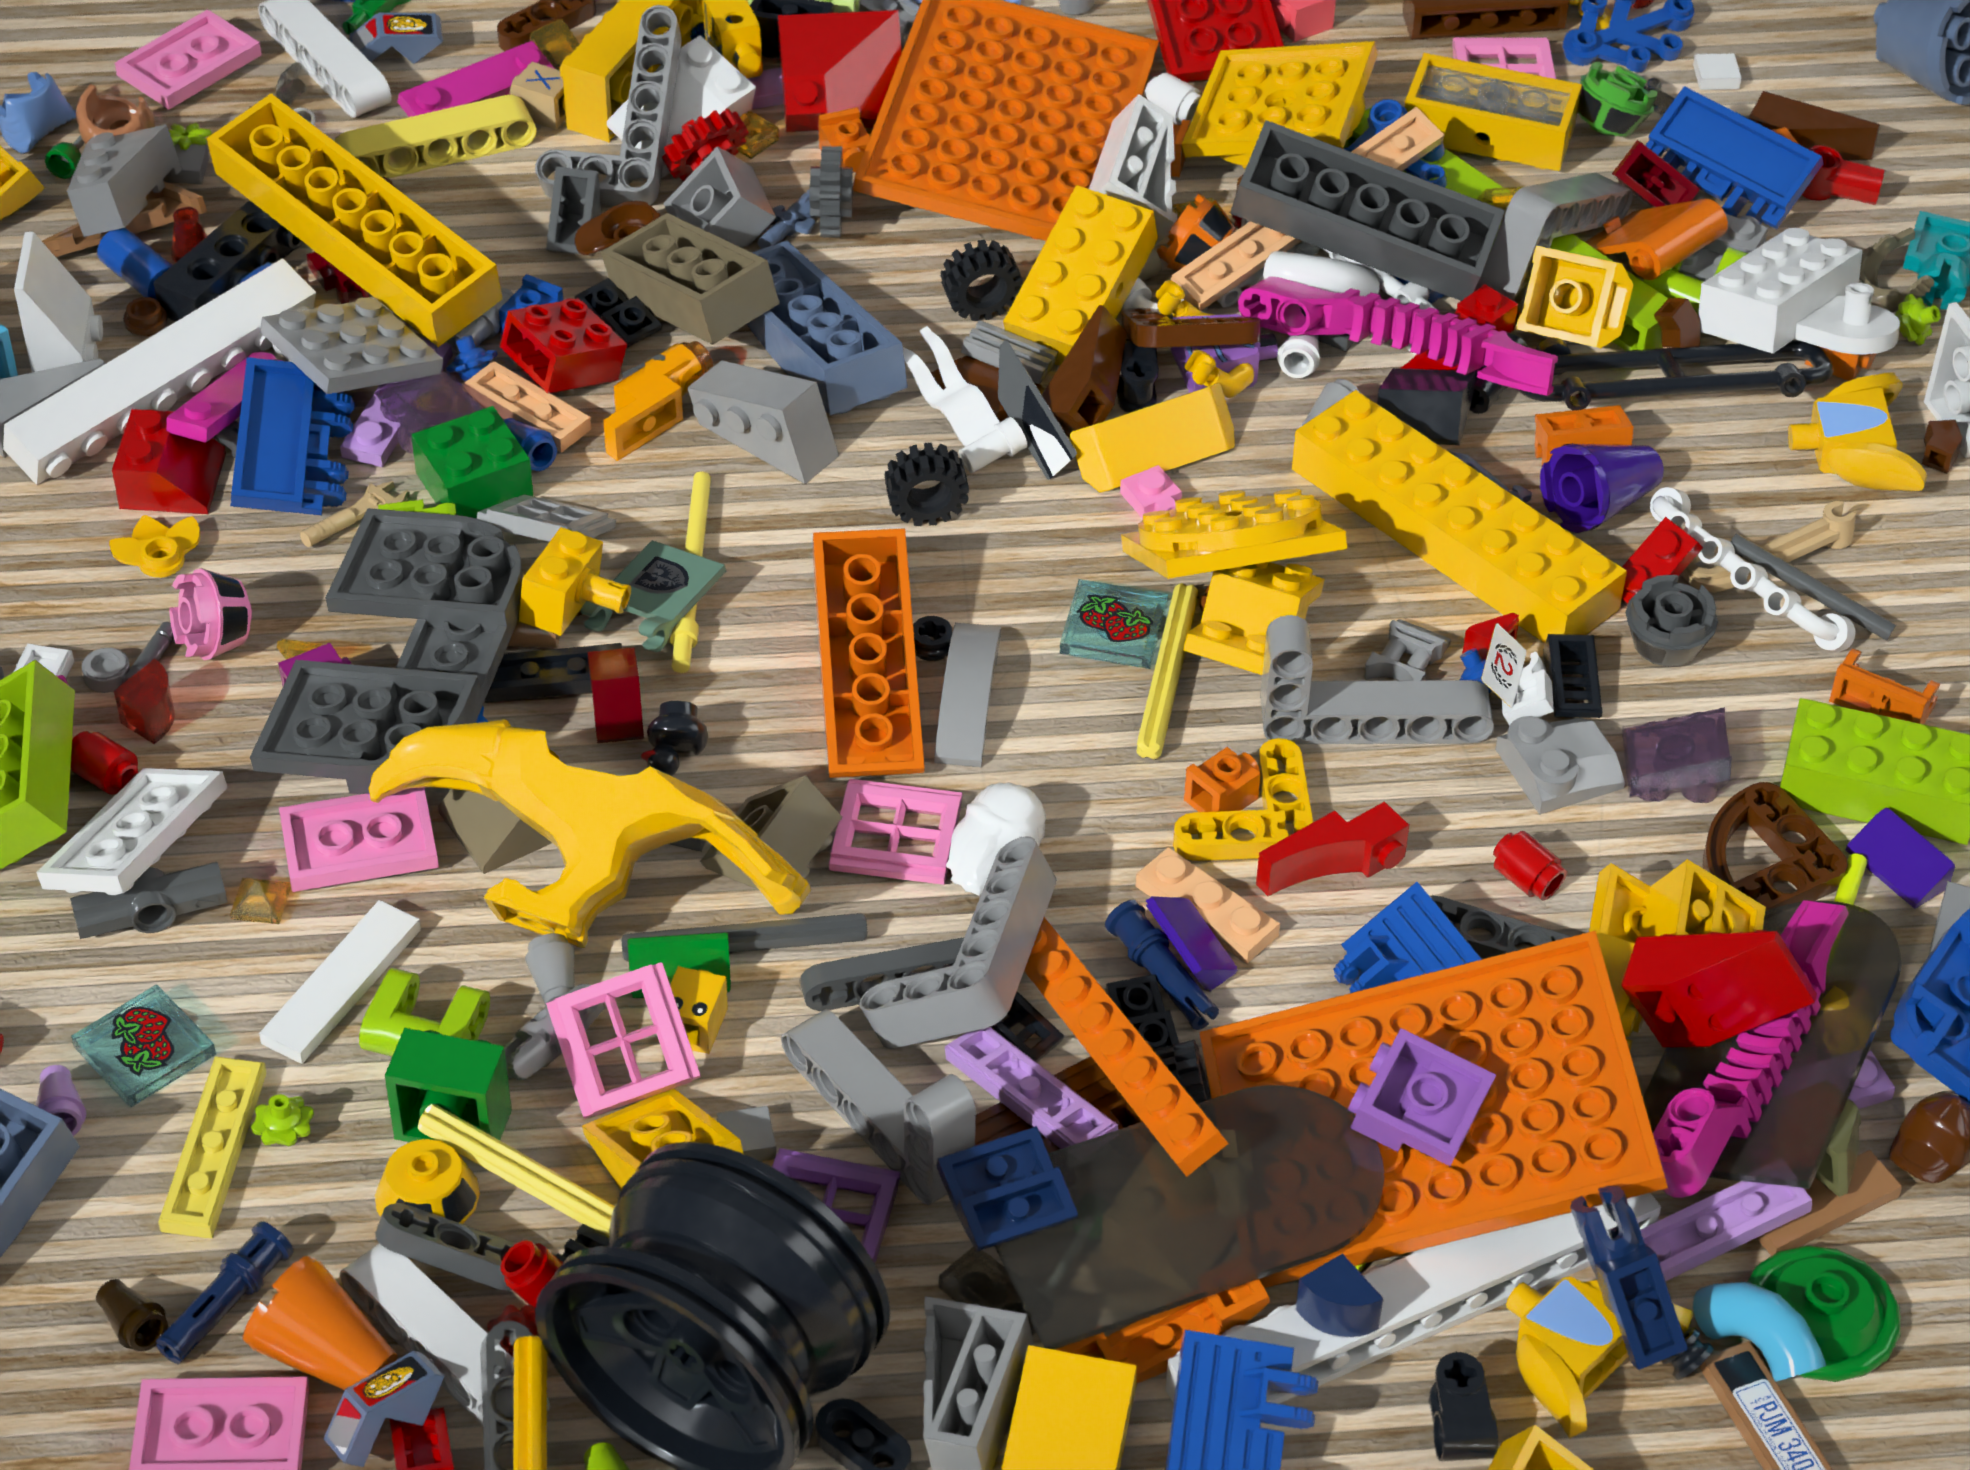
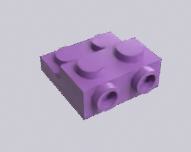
M1401 1028L1392 1046L1385 1042H1382L1369 1068V1070L1377 1073L1372 1084L1369 1086L1361 1082L1348 1107V1111L1356 1114L1351 1129L1399 1152L1404 1143L1451 1166L1492 1086L1496 1074Z

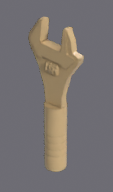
M394 481L377 486L370 484L363 497L353 506L344 508L317 524L302 530L300 538L306 547H311L355 524L356 521L364 517L368 508L378 509V505L408 501L410 492L406 490L397 497H393L387 492L394 489Z

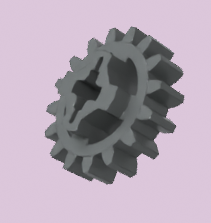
M822 146L820 166H811L810 217H820L821 237L841 238L842 217H852L853 167H843L842 146Z

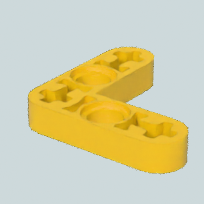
M1282 738L1268 740L1261 746L1258 766L1261 773L1260 789L1264 810L1194 812L1185 814L1178 818L1174 826L1173 847L1175 852L1183 858L1192 861L1258 859L1259 852L1290 836L1285 829L1286 821L1293 820L1294 833L1313 823L1302 752L1299 746L1290 740ZM1276 759L1282 760V763L1286 766L1285 773L1278 774ZM1286 791L1293 793L1298 799L1293 802L1284 803L1276 800L1273 795L1277 792ZM1237 829H1247L1256 836L1251 840L1242 841L1234 838L1231 832ZM1217 832H1222L1221 839H1216ZM1191 834H1198L1199 839H1192Z

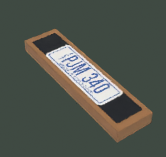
M1750 1341L1711 1354L1700 1365L1699 1369L1763 1470H1833L1776 1381L1774 1382L1772 1375Z

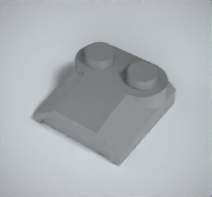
M1525 716L1514 720L1510 724L1507 734L1497 737L1495 750L1539 815L1624 789L1625 781L1616 752L1592 720L1575 718L1548 723L1538 717Z

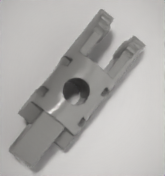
M580 984L563 995L575 992L577 990L589 987L591 985ZM603 1003L579 1011L585 1031L604 1010ZM547 1006L516 1032L515 1037L504 1046L508 1079L527 1080L528 1077H531V1074H535L540 1068L548 1066L562 1053Z

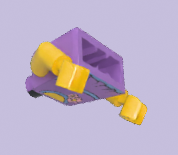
M1165 281L1155 294L1157 299H1159L1158 309L1160 313L1171 315L1173 312V319L1243 317L1239 314L1213 315L1201 312L1188 301L1183 300L1185 297L1183 289L1173 281ZM1274 333L1261 334V342L1171 347V352L1189 393L1219 383L1224 397L1234 398L1244 389L1252 387L1257 383L1259 361L1277 358L1278 345Z

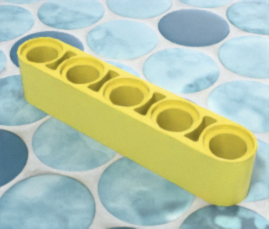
M504 95L350 130L340 134L335 139V142L379 176L389 179L522 148L533 141L537 129L523 100L519 96Z

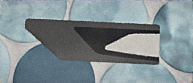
M1005 340L999 348L998 400L1007 415L1012 417L1022 429L1029 451L1046 479L1050 480L1077 455V452L1008 340Z

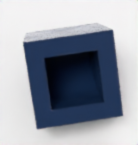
M1343 1253L1299 1279L1296 1311L1314 1328L1338 1337H1359L1379 1330L1383 1297Z

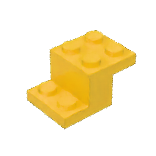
M1272 562L1213 571L1201 623L1187 633L1183 650L1262 675L1268 625L1274 619L1286 615L1298 616L1305 620L1308 606L1321 596L1325 579L1312 575V569L1293 563L1286 564L1285 567Z
M1688 859L1652 886L1645 884L1610 863L1598 875L1589 932L1596 930L1634 944L1637 937L1661 936L1664 934L1695 935L1710 932H1755L1763 930L1766 907Z

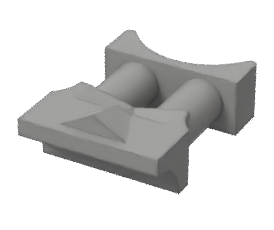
M1401 619L1397 621L1392 620L1389 624V642L1381 655L1372 652L1365 665V679L1389 677L1398 681L1425 680L1426 672L1424 670L1427 665H1431L1443 657L1451 643V639ZM1403 653L1412 655L1407 664L1398 662Z

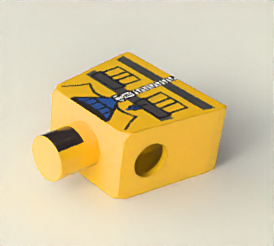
M702 0L705 40L746 78L761 76L763 66L760 27L747 0ZM731 16L730 19L733 23H729L725 19Z

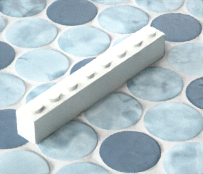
M283 258L5 423L3 450L36 485L50 477L57 478L69 469L71 464L86 455L93 456L105 447L107 442L120 434H124L131 409L167 411L178 399L191 391L198 392L202 390L212 378L224 371H229L250 354L258 350L265 351L271 348L272 343L260 333L262 317L277 315L285 310L301 311L314 309L316 292Z

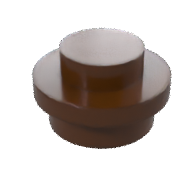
M140 297L134 299L126 307V312L123 316L124 326L130 333L140 336H151L162 330L167 324L166 310L154 298Z

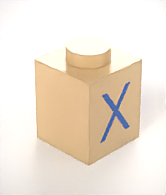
M531 62L520 75L513 79L510 95L519 96L523 100L534 123L557 130L566 120V111L563 109L564 86L560 70Z

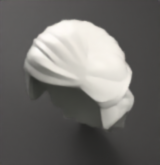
M1009 782L996 783L987 786L967 805L966 815L955 827L951 838L950 854L946 867L952 871L951 881L961 885L966 892L981 896L995 857L1004 845L1014 839L1026 836L1033 837L1038 846L1040 845L1045 836L1046 814L1042 802L1035 793L1022 785Z

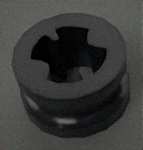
M925 616L914 622L915 656L926 661H938L947 657L952 636L951 624L938 616Z
M1696 1327L1689 1329L1683 1334L1688 1350L1661 1361L1663 1365L1669 1363L1674 1367L1673 1376L1677 1380L1685 1378L1697 1369L1714 1350L1710 1343L1703 1344L1699 1341L1700 1332Z

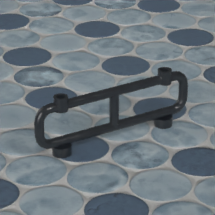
M1552 337L1543 340L1536 350L1558 356L1553 376L1570 371L1659 366L1665 377L1583 382L1581 378L1571 376L1564 379L1561 384H1552V387H1554L1553 393L1548 396L1523 390L1519 391L1525 397L1536 401H1564L1567 407L1573 411L1585 409L1590 404L1591 399L1779 388L1783 395L1796 397L1804 391L1806 386L1828 381L1833 375L1834 368L1831 360L1820 347L1803 341H1791L1775 353H1769L1743 344L1572 354L1562 339ZM1777 358H1801L1808 360L1813 368L1798 369L1792 363H1783L1772 371L1686 376L1679 365L1745 360L1767 363ZM1579 391L1575 396H1571L1574 392Z

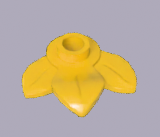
M143 515L133 529L131 537L116 538L109 541L110 550L113 557L119 562L139 566L140 570L148 576L164 578L175 574L183 567L184 555L194 549L200 541V528L198 522L192 516L182 519L171 528H168L150 516Z

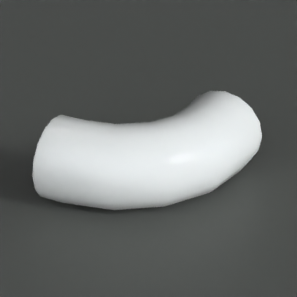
M1274 251L1269 255L1264 266V279L1270 276L1280 277L1333 293H1343L1350 288L1359 290L1360 296H1366L1370 293L1378 294L1379 279L1372 269L1346 261L1308 254Z

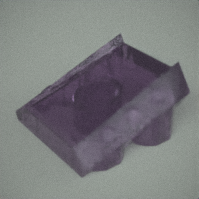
M446 372L433 376L388 383L374 393L381 401L380 410L384 417L400 424L397 439L403 450L412 454L414 453L411 434L483 409L454 376Z
M1725 707L1705 712H1696L1681 717L1623 726L1622 737L1629 798L1639 797L1645 801L1660 802L1666 799L1670 793L1682 792L1686 799L1694 803H1709L1718 796L1719 788H1723L1730 781L1732 756H1730Z

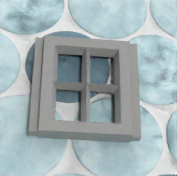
M525 494L478 511L477 519L492 524L504 532L548 542L551 541L560 527L594 538L614 529L616 525V519L608 518L609 513Z

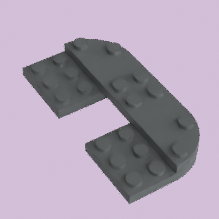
M368 508L325 597L328 611L417 619L396 668L295 660L250 755L253 771L346 779L349 794H370L369 785L373 772L389 758L390 751L404 737L427 727L476 723L519 620L522 578L524 575L516 545L511 546L504 540L502 530L476 518Z

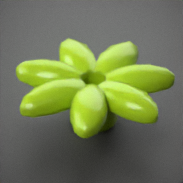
M174 123L171 125V130H169L173 144H179L182 150H186L190 145L194 144L206 145L207 140L204 137L212 135V131L209 129H199L198 123L189 124L185 129L180 124Z

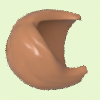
M92 84L80 96L76 109V119L80 135L85 144L92 137L102 133H112L113 136L155 127L154 115L145 99L141 96L138 97L139 105L137 107L131 101L119 96L97 95V87Z

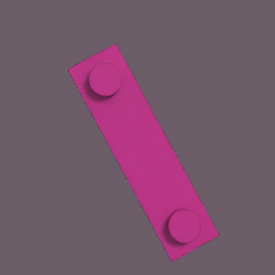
M530 41L400 92L397 102L408 117L510 95L513 79L520 75L531 62L550 68L554 67L536 44Z
M256 352L248 356L250 358L283 361L276 359L273 354L267 352ZM247 357L167 416V431L206 443L240 417Z

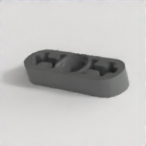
M394 1203L384 1208L375 1236L377 1241L386 1249L496 1289L511 1290L505 1283V1276L501 1273L500 1267L505 1254L516 1243L407 1204Z

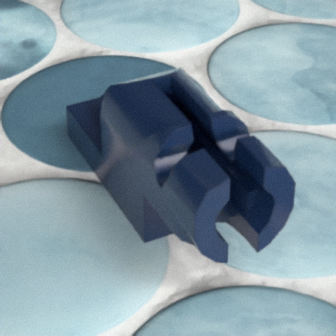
M1606 1186L1599 1188L1598 1191L1605 1212L1617 1223L1616 1227L1608 1230L1609 1235L1599 1210L1595 1207L1588 1208L1586 1199L1583 1196L1573 1200L1570 1208L1579 1234L1583 1239V1246L1598 1281L1605 1305L1616 1317L1631 1363L1640 1370L1686 1351L1688 1347L1657 1255L1645 1244L1635 1213L1628 1204L1624 1190L1619 1186Z

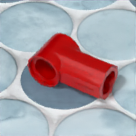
M1819 145L1809 148V150L1822 156L1824 164L1802 193V196L1814 201H1823L1833 195L1867 204H1876L1885 173L1884 169L1842 160L1839 152L1827 146Z

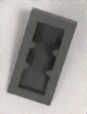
M556 166L546 250L579 254L575 246L577 230L584 223L601 214L599 174L597 171Z

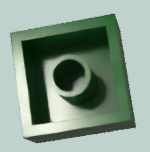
M494 406L411 434L416 474L437 505L443 503L455 504L456 515L477 519L478 511L524 494L534 496L530 458Z
M403 1029L385 1073L394 1140L405 1142L422 1139L434 1140L418 1129L419 1119L430 1104L442 1107L494 1138L501 1140L512 1111L504 1046L492 1044L485 1040H469L447 1036L432 1030Z

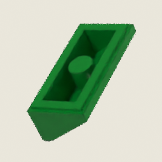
M728 933L628 939L629 972L662 962L671 984L678 966L694 970H706L716 975L726 976L727 993L730 992ZM642 989L631 992L633 998H644Z

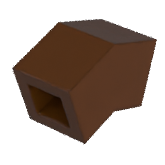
M1668 298L1654 314L1656 321L1662 329V347L1686 348L1700 346V318L1687 298Z
M1955 419L1928 422L1924 437L1926 449L1922 461L1923 465L1948 474L1958 458L1963 439Z

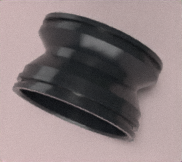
M698 1142L668 1144L650 1153L625 1183L619 1194L618 1202L610 1218L609 1247L586 1248L569 1256L541 1290L536 1303V1323L542 1344L554 1367L574 1394L594 1415L621 1438L646 1455L676 1470H790L809 1443L813 1433L814 1419L809 1397L840 1386L849 1376L861 1369L886 1334L890 1319L888 1294L874 1261L854 1233L831 1209L807 1189L773 1167L743 1153L717 1145Z

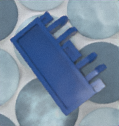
M1685 86L1648 135L1649 141L1645 145L1659 157L1666 151L1667 153L1663 157L1664 161L1676 170L1680 165L1685 167L1681 173L1683 176L1699 187L1700 190L1721 201L1724 200L1731 188L1735 187L1725 201L1724 206L1721 207L1725 214L1737 217L1747 201H1750L1754 204L1746 213V216H1752L1760 224L1763 222L1775 229H1778L1824 164L1821 155Z
M247 357L231 492V507L322 516L323 506H342L343 502L346 501L347 492H345L344 486L339 484H344L346 479H348L349 470H347L345 464H341L342 462L338 463L337 461L327 460L329 437L344 438L353 430V423H351L350 417H346L347 415L350 416L355 408L352 396L343 393L339 394L338 392L326 394L293 362Z
M1415 882L1341 944L1348 954L1344 956L1343 960H1339L1338 964H1335L1336 967L1333 970L1334 977L1339 983L1346 985L1352 983L1349 990L1350 993L1482 959L1418 882Z
M1185 1330L1181 1342L1166 1470H1280L1284 1432L1260 1428V1423L1307 1429L1314 1427L1315 1415L1312 1411L1302 1407L1266 1402L1267 1390L1311 1396L1318 1392L1319 1381L1311 1375L1291 1372L1293 1347Z

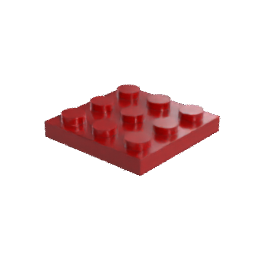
M1147 0L1166 71L1184 82L1208 80L1221 50L1284 47L1270 0Z

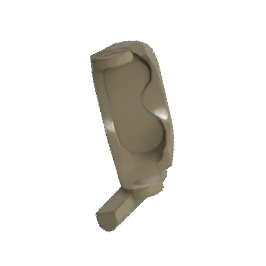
M1908 228L1895 235L1887 234L1884 238H1880L1878 243L1862 251L1859 280L1864 284L1872 286L1874 288V297L1892 313L1898 310L1899 303L1905 301L1906 295L1913 294L1915 298H1920L1926 292H1929L1935 283L1931 276L1926 275L1919 278L1902 293L1897 289H1883L1878 286L1877 274L1883 259L1890 251L1915 239V231L1912 228Z

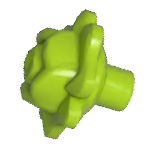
M1913 294L1906 295L1905 301L1899 303L1898 310L1895 313L1900 321L1899 332L1902 333L1904 338H1907L1910 342L1915 341L1918 345L1924 344L1926 337L1932 335L1931 323L1938 322L1941 318L1940 310L1936 305L1926 307L1922 298H1915Z
M283 1094L273 1095L268 1101L269 1105L261 1104L255 1108L257 1118L252 1124L251 1129L255 1135H261L264 1145L277 1143L293 1146L299 1137H306L311 1132L309 1123L314 1116V1109L311 1106H304V1099L300 1096L288 1098Z

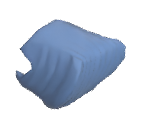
M30 72L27 76L32 89L31 93L5 94L2 106L0 105L2 137L12 149L21 154L29 152L38 141H41L54 128L76 119V110L72 109L71 105L66 101V97L62 95L61 90L48 73H45V79L37 72Z

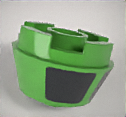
M1601 62L1592 63L1588 73L1582 75L1580 81L1582 88L1578 107L1579 116L1593 130L1601 134H1612L1621 137L1630 136L1654 112L1653 103L1657 97V90H1650L1648 92L1644 89L1647 82L1646 79L1617 65L1615 71L1610 72L1602 69L1603 65Z

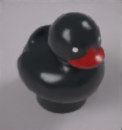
M668 701L660 705L659 716L648 725L647 729L648 741L655 748L641 754V759L647 762V767L651 766L673 776L680 764L679 756L676 752L692 751L697 756L704 750L708 741V732L705 724L697 718L698 707L695 704L686 701Z

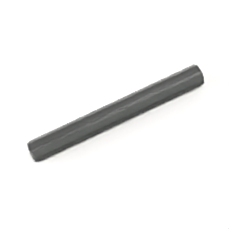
M855 913L629 933L622 936L621 943L623 958L629 962V938L728 933L729 953L863 941L867 937L868 930L865 915Z

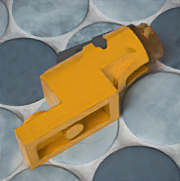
M692 341L691 343L682 342L681 344H675L662 353L651 357L649 361L622 373L623 380L614 385L615 412L603 420L605 449L608 455L619 461L683 420L682 397L688 393L687 387L713 368L711 355L700 342Z

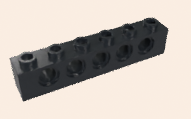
M249 200L154 281L156 299L166 310L167 318L177 322L239 285L244 276L268 262L274 264L280 259H284L294 249H297L303 241Z

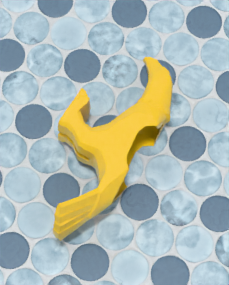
M506 719L481 723L433 726L404 737L390 751L389 758L373 772L369 785L371 801L379 803L387 796L410 788L438 787L478 793L494 801H499L519 819L558 847L565 865L558 881L538 891L527 889L517 880L504 878L502 882L488 889L484 899L498 920L540 935L550 933L564 935L569 944L579 948H585L588 942V929L596 916L626 896L635 862L647 852L665 844L687 838L708 841L736 864L753 881L779 915L793 914L797 908H800L811 891L809 883L780 854L759 839L757 833L719 799L651 766L639 774L616 776L567 766L559 760V756L548 748L545 731L511 727Z

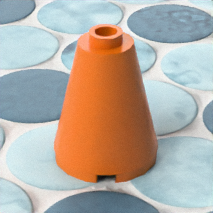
M304 1256L293 1263L274 1282L271 1287L278 1292L268 1306L261 1301L259 1302L245 1327L242 1338L252 1350L343 1390L391 1364L398 1357L394 1349L320 1261L310 1256Z

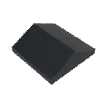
M1392 368L1378 389L1377 404L1438 445H1460L1477 382V372L1473 371L1463 375L1457 373V370Z

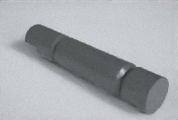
M162 622L155 635L150 639L123 678L122 684L125 687L124 700L130 701L133 699L145 679L169 647V644L173 641L174 636L170 622Z

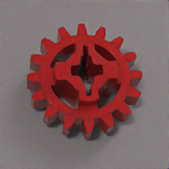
M725 109L719 115L717 110H715L706 118H703L701 115L697 120L691 119L681 127L683 129L682 133L671 137L674 143L664 147L666 153L661 157L673 178L677 179L680 177L682 181H685L717 146L733 156L739 153L737 147L746 144L745 137L749 135V131L737 111L731 113L729 109Z

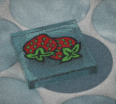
M1079 579L1060 641V654L1150 669L1168 605V594Z
M157 984L71 1036L74 1048L130 1108L216 1055L214 1043Z

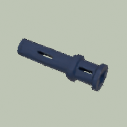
M1135 899L1118 905L1105 921L1107 931L1121 939L1128 948V957L1131 961L1140 967H1145L1151 975L1155 974L1156 981L1187 1018L1194 1030L1205 1028L1209 1023L1201 1013L1207 1014L1210 1019L1214 1020L1219 1014L1218 1007L1210 1001L1168 949L1169 938L1159 928H1155L1146 918V909Z
M259 1221L252 1228L253 1235L236 1253H228L223 1258L220 1266L221 1272L156 1340L158 1350L168 1360L179 1365L244 1294L251 1295L258 1292L264 1285L263 1278L280 1260L287 1261L293 1255V1247L282 1232L267 1222Z

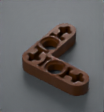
M540 0L504 18L498 23L499 47L503 51H507L530 41H533L538 46L593 18L596 14V1ZM542 18H555L547 21L539 20Z
M1129 308L1122 310V327L1127 332V338L1139 347L1162 348L1261 342L1260 318L1170 319L1167 315L1160 313L1159 309Z

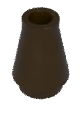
M119 1279L109 1280L99 1288L96 1294V1302L103 1309L120 1344L125 1348L134 1349L139 1352L147 1351L157 1346L156 1340L168 1329L164 1308L153 1300L127 1287Z

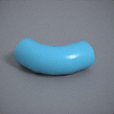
M1750 1282L1712 1284L1696 1291L1693 1298V1311L1696 1322L1702 1332L1711 1339H1722L1739 1335L1751 1340L1762 1351L1769 1364L1774 1382L1826 1366L1822 1351L1806 1320L1779 1294Z

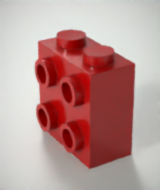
M568 298L560 302L543 305L533 304L525 308L508 310L500 348L548 394L619 380L627 343L579 298Z

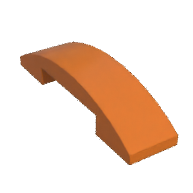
M1243 1256L1197 1279L1199 1291L1108 1336H1105L1100 1327L1056 1350L1137 1365V1383H1140L1167 1371L1168 1359L1173 1358L1181 1350L1182 1335L1185 1330L1222 1335L1234 1326L1246 1324L1270 1303V1298L1246 1257Z

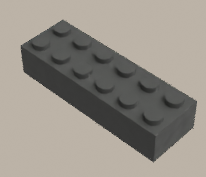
M1265 120L1239 184L1230 214L1462 301L1472 294L1477 287L1505 210Z

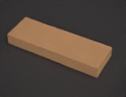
M1868 1150L1857 1156L1847 1194L1838 1197L1817 1178L1813 1177L1801 1183V1186L1812 1199L1811 1212L1757 1237V1239L1771 1256L1778 1251L1800 1247L1898 1198L1902 1185L1873 1152Z

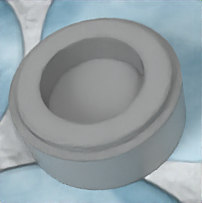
M101 648L89 653L84 658L82 672L85 684L90 689L106 693L124 687L122 680L130 670V664L127 655L123 651L116 648Z

